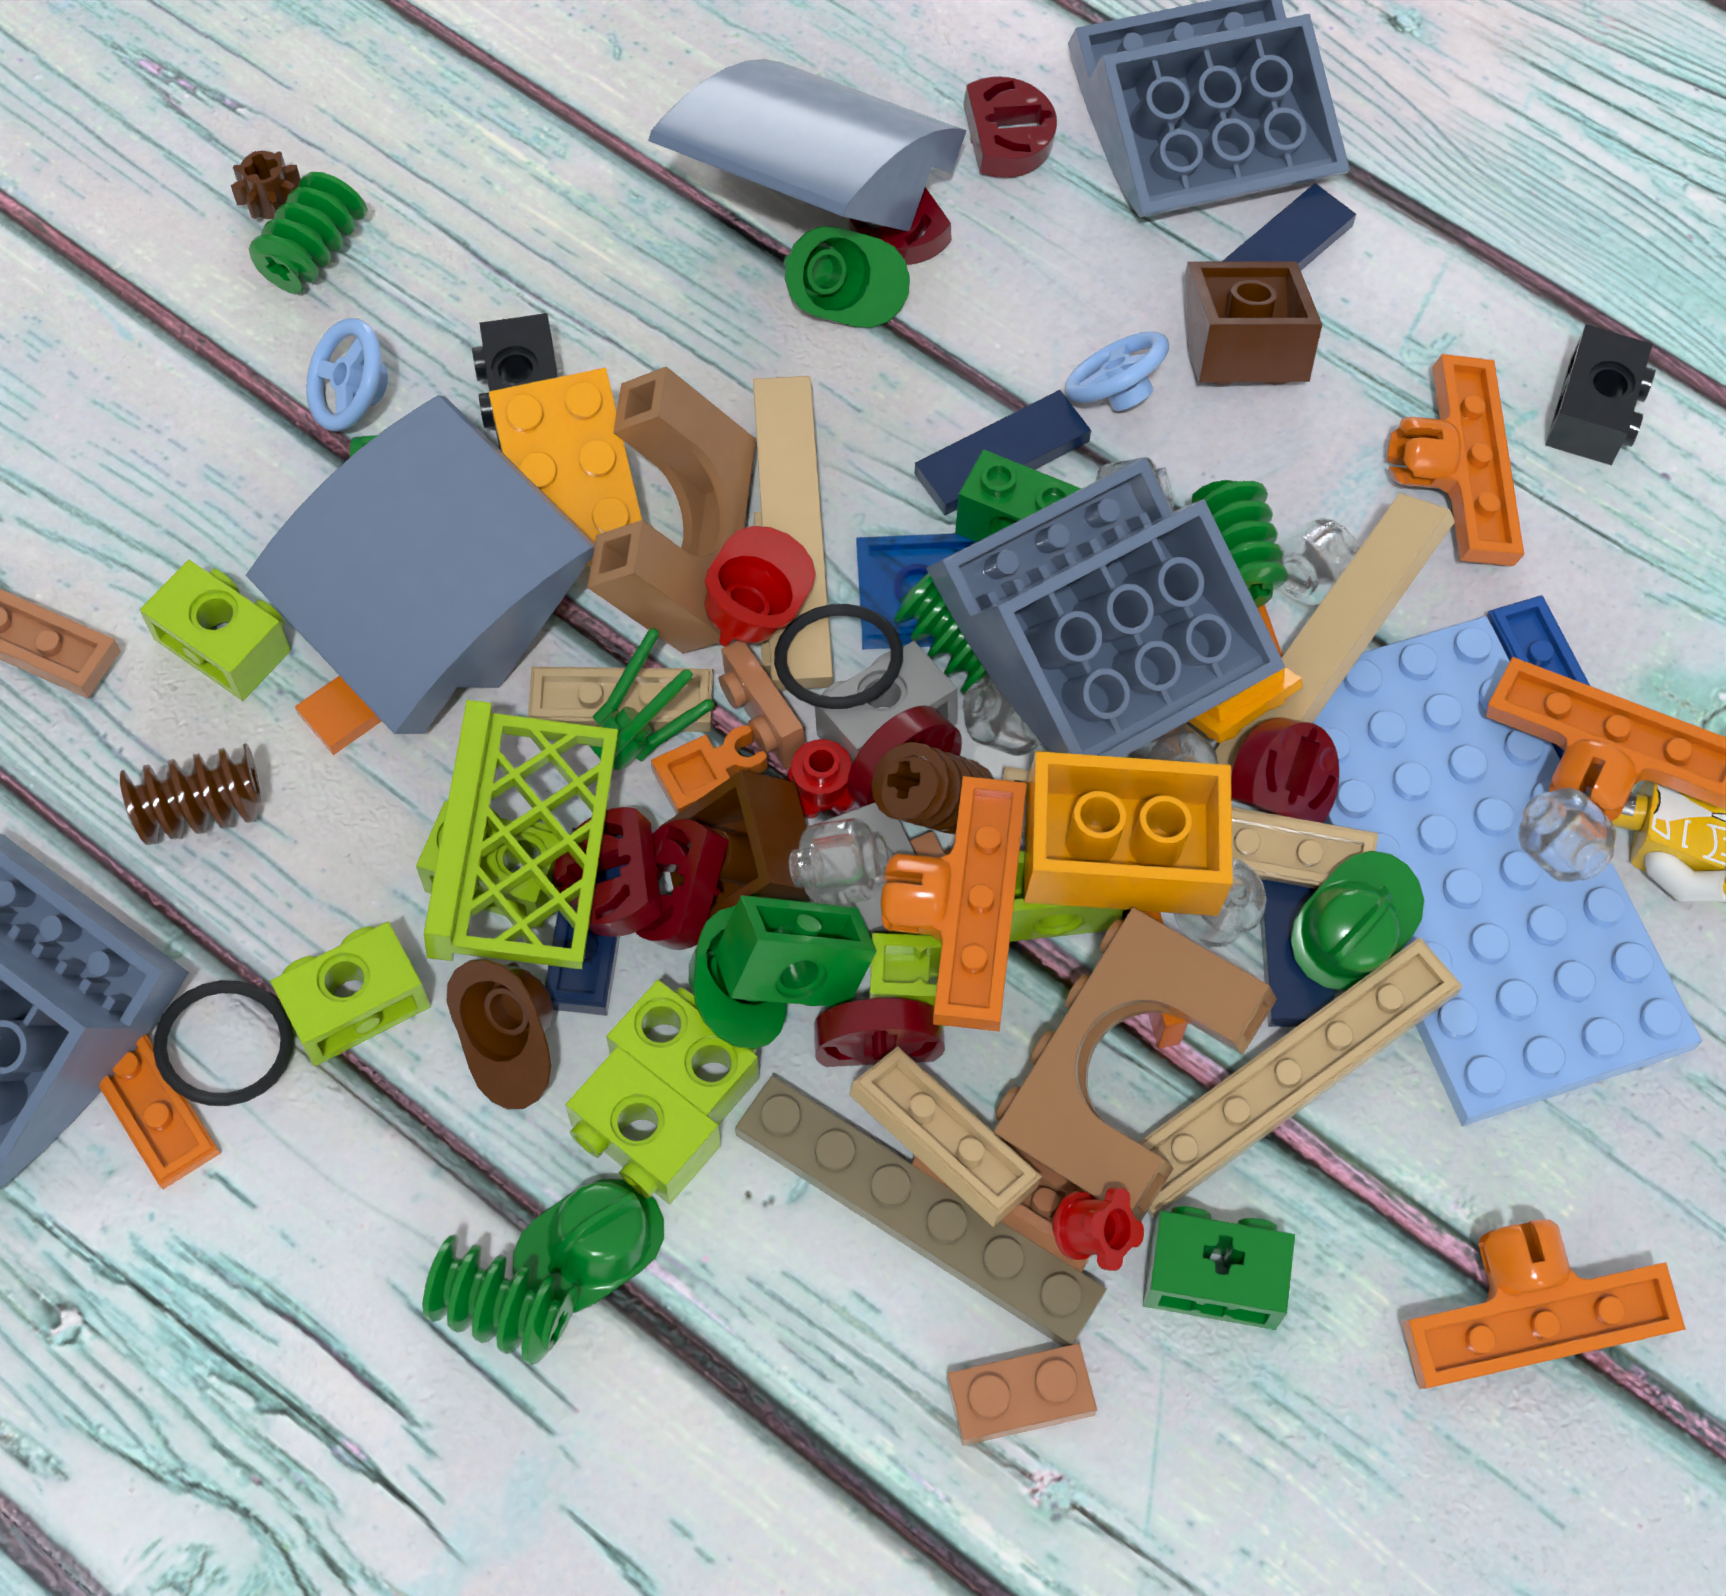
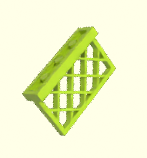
M466 699L424 928L427 958L453 961L455 953L583 969L618 740V729L492 713V703ZM503 734L529 737L541 752L515 769L501 753ZM548 740L557 741V742H555L554 744L551 745ZM576 744L602 747L600 763L580 777L574 773L560 756ZM551 762L567 781L568 785L544 801H541L524 779ZM499 767L505 776L495 782ZM597 781L594 797L587 787ZM514 786L532 809L507 826H504L491 810V803L493 799ZM577 794L592 811V818L588 823L569 835L551 811ZM539 819H542L560 842L532 860L514 836ZM489 824L495 831V834L485 840ZM588 838L587 851L585 854L578 846V844H580ZM505 844L523 867L494 885L481 869V860L484 856ZM566 852H569L583 869V876L581 880L562 893H559L541 869ZM532 877L550 901L522 919L503 895ZM477 883H479L486 892L475 899ZM579 896L576 914L568 903ZM493 902H495L513 925L495 939L468 936L471 918ZM559 910L574 928L572 947L570 949L543 945L531 929ZM522 936L527 943L514 941Z

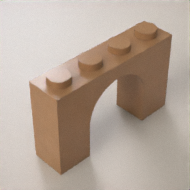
M666 366L621 383L613 433L657 466L671 484L679 502L683 519L682 546L680 548L644 520L598 534L595 540L588 589L646 629L656 628L659 631V638L684 654L719 643L721 631L715 628L708 619L704 606L707 593L704 580L708 568L726 541L735 532L744 529L756 438Z
M1132 907L1124 921L1117 919L1105 933L1099 948L1103 956L1090 976L1083 974L1071 988L1065 1002V1008L1069 1009L1056 1032L1048 1030L1038 1041L1030 1059L1034 1067L1021 1088L1017 1085L1013 1086L1002 1099L996 1112V1119L1000 1122L993 1133L1099 1200H1105L1106 1191L1111 1187L1126 1189L1130 1194V1207L1137 1220L1142 1221L1174 1168L1157 1154L1106 1124L1096 1112L1088 1089V1069L1091 1057L1098 1043L1109 1030L1130 1017L1148 1013H1163L1188 1022L1243 1055L1277 998L1270 985Z

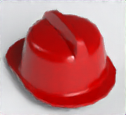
M751 526L740 529L726 541L708 568L704 580L707 589L704 606L708 619L715 628L721 631L720 645L726 647L734 639L751 644L764 642L772 637L780 628L790 623L796 616L812 589L816 574L813 560L804 546L789 534L772 527Z

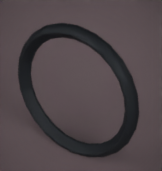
M829 604L801 614L788 624L782 632L774 652V666L778 678L786 690L805 703L826 709H848L878 698L891 687L898 677L903 663V645L898 632L892 624L879 613L863 606L852 604ZM831 616L860 618L881 630L888 640L891 649V659L887 671L870 688L844 697L819 695L801 686L789 671L787 651L796 634L808 624L822 618Z
M219 980L201 984L190 989L170 1004L161 1016L154 1033L153 1053L156 1067L162 1078L176 1093L192 1102L208 1106H231L254 1099L277 1083L287 1069L292 1056L294 1033L292 1024L282 1004L269 992L256 985L241 981ZM224 993L250 997L261 1003L273 1015L278 1024L280 1049L272 1067L256 1083L241 1090L228 1093L208 1092L186 1083L173 1069L167 1052L168 1035L174 1021L188 1006L206 996Z

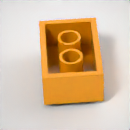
M606 367L488 392L501 452L594 544L596 535L642 520L624 441L613 433L617 412ZM592 558L586 566H590L592 564Z
M1035 751L1026 787L1024 903L1131 910L1134 907L1139 911L1219 915L1233 885L1231 765Z

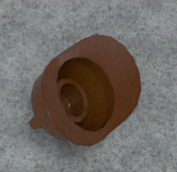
M488 959L467 961L454 970L447 983L446 1002L451 1019L458 1032L469 1070L477 1087L492 1103L507 1110L525 1109L540 1100L549 1084L552 1066L545 1034L552 1022L553 1005L550 994L539 978L530 971L521 968L515 962L502 965Z

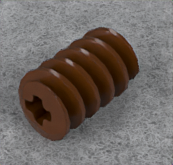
M908 742L897 745L884 754L875 768L872 779V794L878 809L889 818L955 835L963 776L994 779V777L986 767L977 761L969 760L926 744Z
M247 743L243 744L241 763L235 764L225 748L218 749L216 768L209 769L198 753L193 755L191 773L186 775L175 759L168 760L166 779L159 780L149 764L143 765L140 785H134L125 770L120 772V788L127 816L145 845L157 843L160 825L168 837L175 840L180 839L184 833L185 819L196 834L206 833L208 829L210 814L219 827L224 829L232 826L235 808L246 823L256 822L258 817L259 803H261L260 786L252 752Z

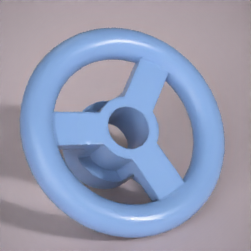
M347 318L331 326L320 339L310 361L306 384L309 410L314 420L322 428L329 431H343L356 424L366 413L369 406L376 405L382 399L387 388L388 373L386 366L381 362V349L378 338L371 326L363 320ZM352 335L356 336L345 357L338 358L334 363L329 361L335 348L343 339ZM324 378L330 380V385L335 390L336 414H332L326 406Z
M1141 332L1122 338L1100 349L1079 364L1069 375L1065 383L1067 397L1079 403L1094 402L1107 398L1114 411L1125 410L1139 404L1153 392L1154 388L1148 375L1162 363L1168 354V339L1159 332ZM1150 349L1147 353L1130 356L1133 352Z

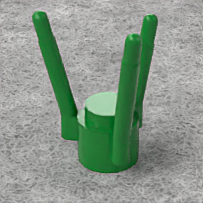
M651 628L647 631L609 698L593 715V719L598 724L597 727L618 729L613 769L618 771L624 770L635 758L643 762L656 747L714 708V702L711 699H705L648 736L652 732L648 723L692 679L693 673L689 669H685L669 682L639 713L628 706H625L619 712L620 704L659 637V631L656 628ZM590 746L593 752L601 759L602 747Z

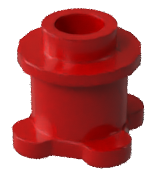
M827 739L812 740L803 744L794 753L791 767L788 771V781L795 782L805 818H816L821 811L834 808L840 811H847L854 805L855 801L850 797L847 789L852 759L847 750L837 742Z
M1109 1188L1106 1191L1105 1200H1096L1094 1196L1087 1192H1071L1062 1199L1052 1221V1230L1057 1247L1064 1256L1071 1260H1084L1091 1255H1097L1098 1266L1107 1271L1119 1270L1123 1263V1257L1132 1247H1139L1144 1237L1143 1224L1135 1218L1130 1207V1194L1124 1188Z

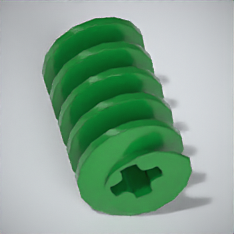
M309 172L302 177L298 188L290 192L286 203L279 206L276 210L274 219L264 225L261 235L252 240L249 253L254 266L268 281L278 288L300 295L303 291L301 281L315 282L319 275L317 266L324 267L330 263L331 254L329 250H340L344 242L341 235H351L356 226L354 220L364 219L368 211L365 201L352 187L337 177L324 172Z
M1221 480L1209 483L1192 494V504L1205 499L1256 607L1259 608L1268 603L1273 597V591L1280 588L1288 578L1287 569L1283 564H1279L1282 561L1283 551L1278 544L1274 543L1278 536L1277 529L1272 523H1269L1272 520L1273 512L1271 507L1265 503L1268 496L1267 489L1262 483L1256 481Z
M927 573L899 600L901 605L893 621L897 625L913 618L918 621L910 639L917 642L929 636L934 638L927 654L931 660L947 653L951 656L944 674L947 677L963 671L968 674L960 689L963 695L983 689L993 680L969 646L946 607L930 574Z
M455 1234L450 1235L439 1248L428 1272L422 1302L423 1315L432 1322L440 1321L447 1315V1325L457 1333L465 1331L472 1325V1336L476 1341L486 1343L496 1336L497 1348L500 1352L510 1354L521 1346L522 1359L525 1363L530 1365L539 1363L559 1341L565 1331L577 1302V1287L573 1286L560 1301L553 1299L555 1289L554 1277L550 1275L546 1277L534 1291L529 1288L531 1267L523 1265L513 1278L509 1280L504 1278L507 1262L506 1256L499 1254L487 1269L481 1268L482 1246L474 1244L462 1259L456 1257L458 1236Z

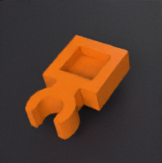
M749 725L739 726L731 730L725 737L724 743L716 748H713L705 734L651 759L652 772L676 815L740 770L761 774L767 769V755L764 751L750 757H744L737 753L740 748L753 743V731Z

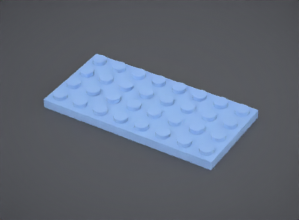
M1487 616L1363 652L1313 722V724L1323 728L1331 737L1339 759L1338 791L1331 812L1324 824L1378 833L1376 851L1392 854L1410 867L1420 882L1424 897L1422 921L1413 937L1401 950L1420 937L1462 985L1458 995L1416 1025L1462 1127L1693 1051L1702 1042L1593 824L1585 822L1584 819L1587 812L1580 802L1576 812L1571 816L1560 809L1552 800L1549 786L1560 759L1551 742L1486 717L1488 703L1510 662Z

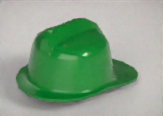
M819 226L805 232L793 244L789 255H786L783 264L786 266L785 282L789 296L799 309L816 317L854 327L873 328L890 321L902 309L909 294L910 275L905 259L894 246L879 238L835 226Z
M1368 851L1352 855L1330 874L1306 901L1293 921L1290 941L1294 958L1308 978L1326 988L1348 990L1401 951L1413 937L1422 921L1424 897L1420 882L1410 867L1392 854Z
M733 906L719 910L705 922L697 947L689 962L688 981L701 1018L718 1038L734 1047L754 1050L769 1045L781 1033L786 1017V1003L730 998L714 953L736 907Z
M601 1179L576 1189L573 1193L546 1210L521 1233L513 1251L512 1274L514 1276L523 1265L531 1267L529 1288L534 1291L549 1275L554 1277L555 1289L553 1299L560 1301L573 1286L577 1287L578 1297L573 1313H577L602 1300L628 1280L641 1273L656 1259L664 1241V1218L656 1200L652 1196L649 1199L643 1197L623 1179Z

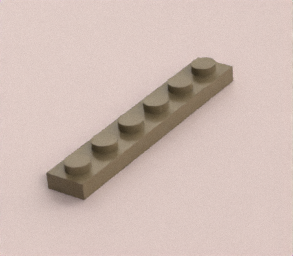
M771 1076L735 1127L737 1137L1062 1347L1073 1345L1106 1293L1107 1288L1001 1221L994 1227L991 1226L957 1193L774 1076Z

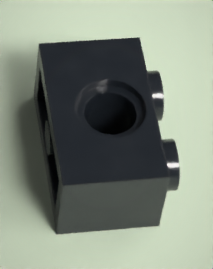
M548 313L479 322L483 346L472 347L477 381L488 380L489 391L558 377ZM480 393L478 396L484 428L495 427L489 393Z
M1586 324L1570 358L1545 446L1612 466L1622 444L1632 447L1638 435L1643 414L1634 410L1637 401L1645 402L1655 376L1656 369L1646 367L1653 344Z

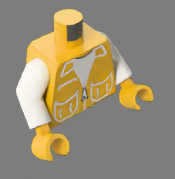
M1645 781L1639 794L1630 793L1619 817L1604 824L1634 831L1630 862L1634 867L1646 871L1655 882L1676 900L1681 902H1726V810L1658 783Z

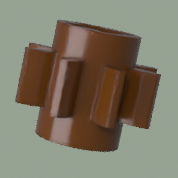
M254 151L243 159L241 165L233 166L237 182L230 186L236 204H247L251 218L274 219L276 210L279 206L286 203L290 192L298 188L301 178L297 165H285L282 152L278 151L274 154L270 151Z

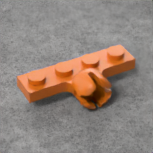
M1441 354L1432 367L1440 419L1405 417L1400 421L1399 428L1391 433L1388 443L1387 461L1394 465L1407 466V468L1389 466V475L1400 485L1439 488L1448 493L1452 502L1460 561L1515 566L1524 556V547L1495 361Z
M1512 657L1488 703L1486 717L1552 742L1564 750V754L1551 778L1552 782L1549 786V792L1555 804L1565 813L1571 816L1574 815L1586 791L1591 794L1589 799L1593 803L1584 819L1585 822L1603 824L1613 821L1621 814L1634 785L1641 780L1658 783L1726 810V737Z
M963 776L955 844L951 853L940 858L897 853L890 857L885 867L886 883L882 887L881 919L883 926L888 931L931 935L941 943L942 949L933 1014V1024L1000 1032L1027 783Z
M1537 1219L1519 1225L1514 1224L1501 1227L1481 1236L1478 1246L1490 1286L1486 1300L1472 1306L1401 1321L1419 1389H1427L1686 1330L1666 1262L1592 1279L1579 1278L1570 1268L1559 1226L1552 1220Z

